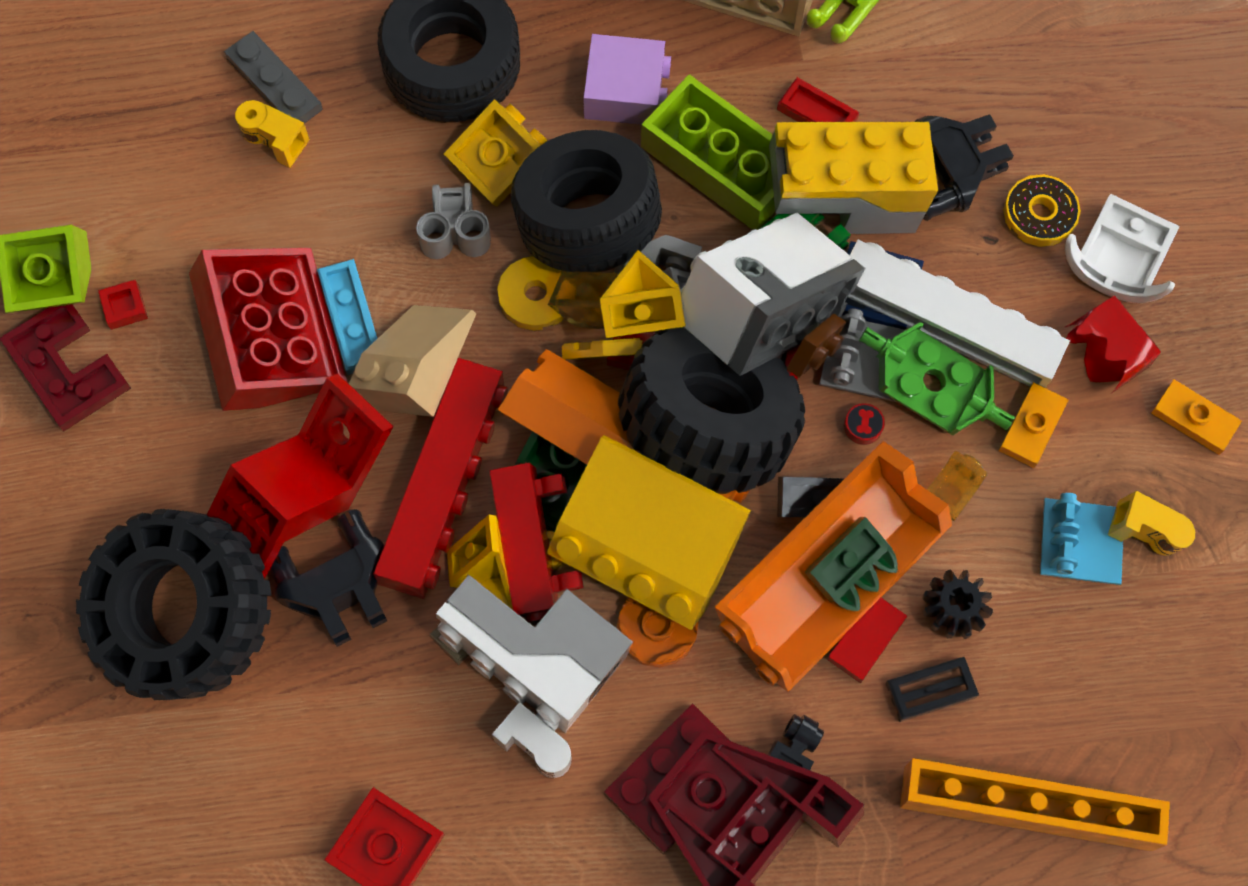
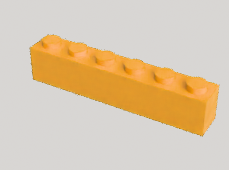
M912 758L904 767L900 808L1154 851L1167 845L1170 802Z

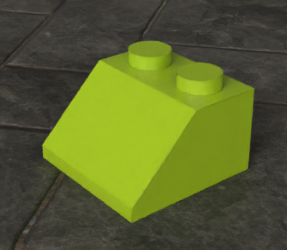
M65 225L0 235V278L5 313L85 302L91 274L89 246L85 230L74 225Z

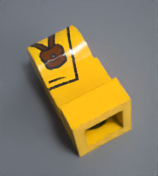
M246 101L235 112V119L244 139L252 144H264L272 148L277 162L288 168H291L310 140L304 122L259 101Z
M1135 491L1118 500L1108 536L1121 542L1133 536L1149 543L1152 550L1157 554L1168 556L1190 546L1195 539L1196 532L1194 525L1185 515Z

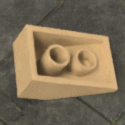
M413 305L361 354L349 385L376 410L434 417L476 313L469 309Z

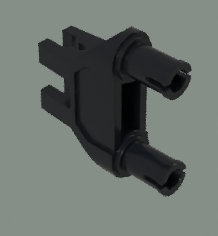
M990 114L966 123L939 116H924L915 120V122H929L935 170L945 189L937 192L923 219L928 221L953 209L959 212L969 210L980 182L1008 170L1009 165L1007 161L1012 160L1014 155L1007 144L982 153L977 148L991 141L992 135L990 132L994 131L997 127Z
M357 509L348 511L354 526L350 525L345 513L337 519V525L341 528L350 546L349 551L303 574H299L288 548L282 546L278 553L281 563L278 564L275 559L270 568V572L277 584L274 593L277 601L291 610L322 620L336 647L352 640L339 612L359 602L372 628L387 622V618L374 595L378 585L374 571L385 545L381 539L372 537L362 518L361 512Z

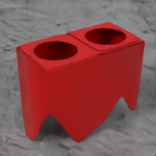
M1115 295L1065 326L1077 325L1067 334L1066 339L1070 340L1069 343H1087L1084 363L1090 382L1120 381L1113 392L1148 369L1161 353L1157 345L1143 328L1138 325Z

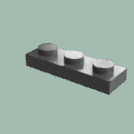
M254 31L224 51L227 60L271 107L304 122V124L323 110L321 102Z

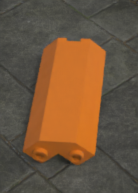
M548 349L538 357V365L534 371L526 368L518 376L498 409L504 416L517 424L523 425L585 464H588L603 435L633 449L627 439V431H623L618 414L620 411L618 406L620 392ZM734 490L720 495L741 504L749 491L738 493Z
M882 441L715 606L721 621L718 625L719 629L730 641L737 643L757 666L755 670L767 684L773 686L777 683L789 692L880 597L952 526L949 504L918 484L914 461ZM859 517H866L895 552L898 571L896 573H889L873 565L879 580V591H866L854 584L860 598V610L851 611L840 607L836 602H829L804 572Z

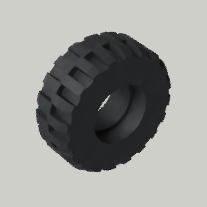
M685 327L665 329L642 344L641 349L634 356L618 398L620 409L618 414L623 431H627V439L634 450L638 449L642 455L718 494H727L734 490L741 493L771 481L776 473L780 472L784 467L805 424V405L803 395L799 394V384L794 375L790 376L787 366L779 358H774L739 376L729 367V364L727 365Z
M157 509L152 514L140 513L130 517L126 522L127 526L117 525L105 536L107 541L103 545H97L88 559L91 563L87 571L82 572L78 585L82 586L80 600L76 599V614H80L81 622L78 630L82 643H87L90 650L87 654L96 668H103L105 670L103 675L115 687H125L124 689L128 694L139 698L152 697L153 700L192 699L206 696L210 691H219L230 685L232 681L231 675H242L251 665V660L249 659L251 654L260 651L265 637L262 636L264 625H269L271 610H267V596H271L270 582L264 580L262 571L265 570V565L260 555L251 553L249 550L252 547L249 539L242 532L233 531L231 524L220 518L208 517L207 514L172 509ZM179 565L186 571L194 584L197 596V609L193 623L187 633L179 641L171 644L157 629L153 618L152 603L160 580L168 571Z

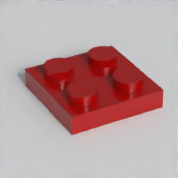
M373 787L324 861L361 886H412L445 834Z

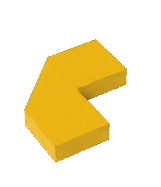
M634 338L565 343L561 346L562 358L574 360L635 355L642 347V340Z

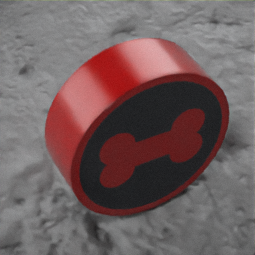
M867 403L853 406L848 411L844 421V430L848 438L861 445L871 444L878 440L885 426L882 412L877 407Z

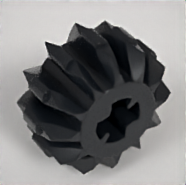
M951 569L944 573L943 580L934 577L930 582L932 590L925 591L922 597L926 603L930 604L923 610L924 616L936 617V620L931 625L932 630L936 631L942 625L947 627L945 632L947 639H952L957 630L963 639H967L972 635V629L978 632L982 631L986 626L984 618H989L993 613V609L985 604L991 600L992 593L979 591L984 583L983 578L976 579L974 583L968 581L970 576L968 570H963L958 579ZM953 598L957 604L963 603L965 605L962 611L958 605L951 606L950 601Z

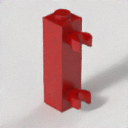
M531 463L490 470L512 608L521 617H526L528 623L540 622L558 600L557 593L565 592L566 589L569 591L584 589L582 572L572 571L554 575L551 555L547 554L549 541L541 497L568 493L565 477H562V474L538 479L536 467Z

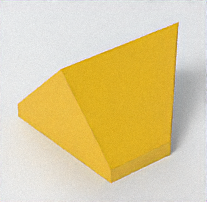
M637 250L600 298L606 338L686 326L680 286L639 250Z
M488 514L447 552L450 587L458 588L466 577L470 575L513 610L498 519L496 516Z

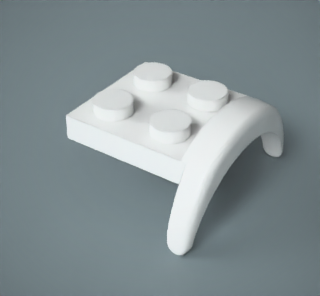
M1110 194L1081 251L1077 245L1076 236L1069 234L1065 245L1066 259L1070 268L1080 280L1107 296L1113 297L1115 295L1118 300L1130 303L1156 301L1169 294L1175 287V283L1172 281L1160 285L1151 284L1180 226Z

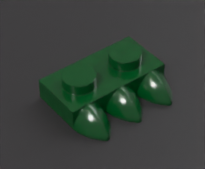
M859 517L804 573L829 602H836L840 607L847 610L859 611L860 598L854 584L866 591L878 592L879 580L873 565L885 572L896 573L898 571V563L895 552L866 517Z

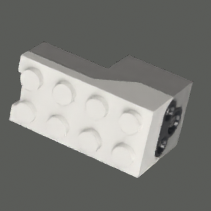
M470 575L466 577L449 597L447 603L445 602L436 613V618L441 621L437 629L441 633L439 639L455 653L463 649L473 659L470 664L487 679H490L493 675L505 685L503 691L516 703L520 702L521 704L526 701L538 712L536 716L552 730L555 731L559 728L564 733L567 732L626 659L633 643L632 640L568 589L565 590L536 627H533Z

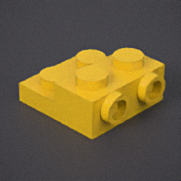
M494 99L446 150L444 155L497 207L511 193L513 179L524 160L536 148L548 140L536 128L529 132L522 125L526 118L511 103L505 108Z

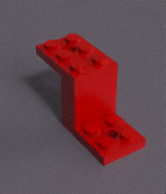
M338 373L327 377L299 434L231 464L207 512V516L220 518L231 524L233 531L242 532L249 539L252 546L249 550L251 553L259 554L265 565V570L262 571L265 580L284 542L349 510L394 426ZM343 424L347 427L349 431V439L343 434Z

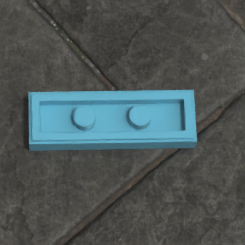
M354 259L317 269L347 375L354 373L361 354L377 339Z

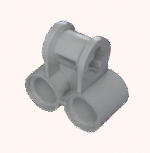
M465 183L463 187L440 188L438 184L432 185L434 212L421 216L416 226L423 254L430 259H441L450 254L453 245H458L460 251L469 257H478L485 254L491 245L489 222L484 213L473 210L471 183ZM472 230L481 232L478 236L468 237L465 235L467 232ZM438 232L443 234L437 239L428 238V235Z

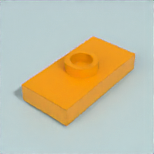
M1175 379L1169 384L1151 413L1218 455L1225 450L1242 422L1239 418Z
M1033 382L999 452L1035 468L1069 399Z

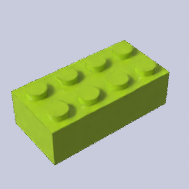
M689 74L641 124V148L751 229L758 230L775 212L769 144L773 134Z

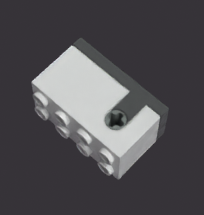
M799 213L783 219H776L770 225L758 230L753 229L745 236L733 241L728 240L722 246L708 252L703 251L694 258L690 265L691 273L687 283L680 290L686 324L685 328L741 376L799 346L804 337L833 313L841 318L848 304L845 301L848 295L854 292L865 267L855 259L852 260L849 254Z

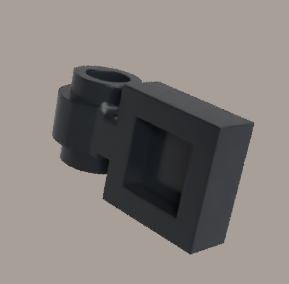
M794 714L783 732V736L789 739V747L779 741H775L768 755L810 770L814 761L803 756L802 753L805 750L814 752L823 737L824 730L818 727L819 723L806 715L799 717Z

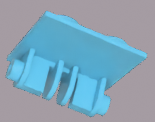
M1062 493L1060 500L1044 498L1040 575L1121 585L1123 541L1121 542L1108 536L1116 507L1082 503L1077 501V495L1074 493Z

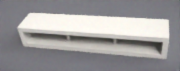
M857 240L850 256L852 260L855 259L865 267V270L854 292L850 293L848 298L907 324V328H911L921 322L923 323L921 331L947 347L983 365H991L994 367V370L1029 387L1034 382L1046 388L1052 381L1070 340L1061 337L1057 330L1048 326H1038L1026 320L1024 315L1012 309L1005 310L992 304L986 296L980 293H969L955 286V283L947 277L934 276L923 271L918 264L911 260L898 259L886 253L878 244Z

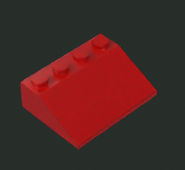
M311 248L201 250L189 272L222 411L263 408L320 392L327 377L337 373L347 382Z

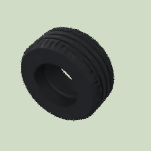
M394 0L390 3L389 8L386 9L381 18L378 28L377 45L386 84L397 101L403 104L407 110L429 120L459 122L478 117L494 99L499 103L505 100V97L509 95L510 90L515 86L518 78L517 75L520 71L518 25L511 8L505 0ZM457 33L467 35L482 45L481 50L473 58L454 66L434 65L417 55L425 43L443 34Z
M581 130L550 139L536 148L524 160L515 174L511 186V204L526 249L540 262L564 272L592 274L608 271L625 264L633 257L637 250L641 252L648 245L658 230L661 221L662 206L653 163L648 154L638 144L617 133L603 130ZM593 194L610 196L605 201L588 208H563L569 202L583 196Z

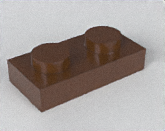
M834 313L804 337L787 370L799 378L810 368L817 370L827 355L832 357L842 344L844 338L839 334L846 321Z

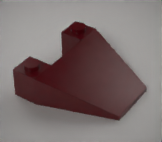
M704 731L699 734L648 796L702 886H755L756 881L804 821L839 848L864 816V804L830 777Z

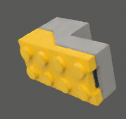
M777 122L769 144L776 214L839 213L841 225L850 234L916 232L938 192L929 122Z

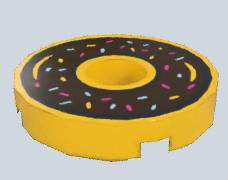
M1045 174L1030 175L1017 181L1009 191L1003 208L1005 223L1011 230L1012 228L1018 234L1017 237L1023 242L1038 247L1054 246L1067 238L1076 228L1081 212L1079 199L1072 188L1059 178ZM1037 204L1046 206L1050 210L1051 216L1040 217L1036 215L1032 206Z

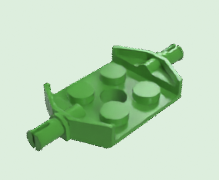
M921 322L895 336L892 340L884 338L869 327L864 330L859 342L878 352L876 356L879 358L878 387L882 393L951 435H955L978 420L983 422L985 419H988L1005 431L1011 426L1015 416L995 406L993 402V366L990 365L986 369L978 366L921 331L920 329L923 326ZM925 374L935 375L939 379L940 391L934 392L925 386L923 381Z

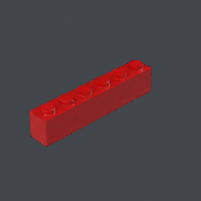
M458 357L374 571L378 585L423 600L428 588L432 590L435 588L441 571V567L437 566L441 552L447 553L451 547L455 530L451 529L455 515L461 516L465 510L468 501V493L465 492L469 478L475 480L479 473L482 457L478 456L483 443L489 444L495 428V422L491 421L496 408L499 409L508 394V387L504 386L503 371Z

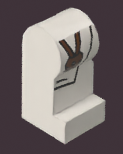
M520 702L492 734L494 741L506 752L515 743L535 760L537 769L546 777H561L571 766L572 757L568 743Z

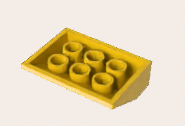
M603 435L558 522L547 554L692 630L711 602L751 510Z

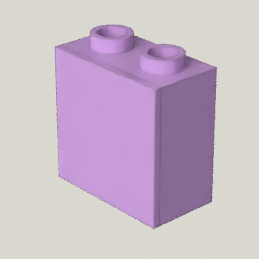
M592 34L584 91V119L641 125L667 98L668 88H661L662 78L669 79L671 56H664L665 41Z

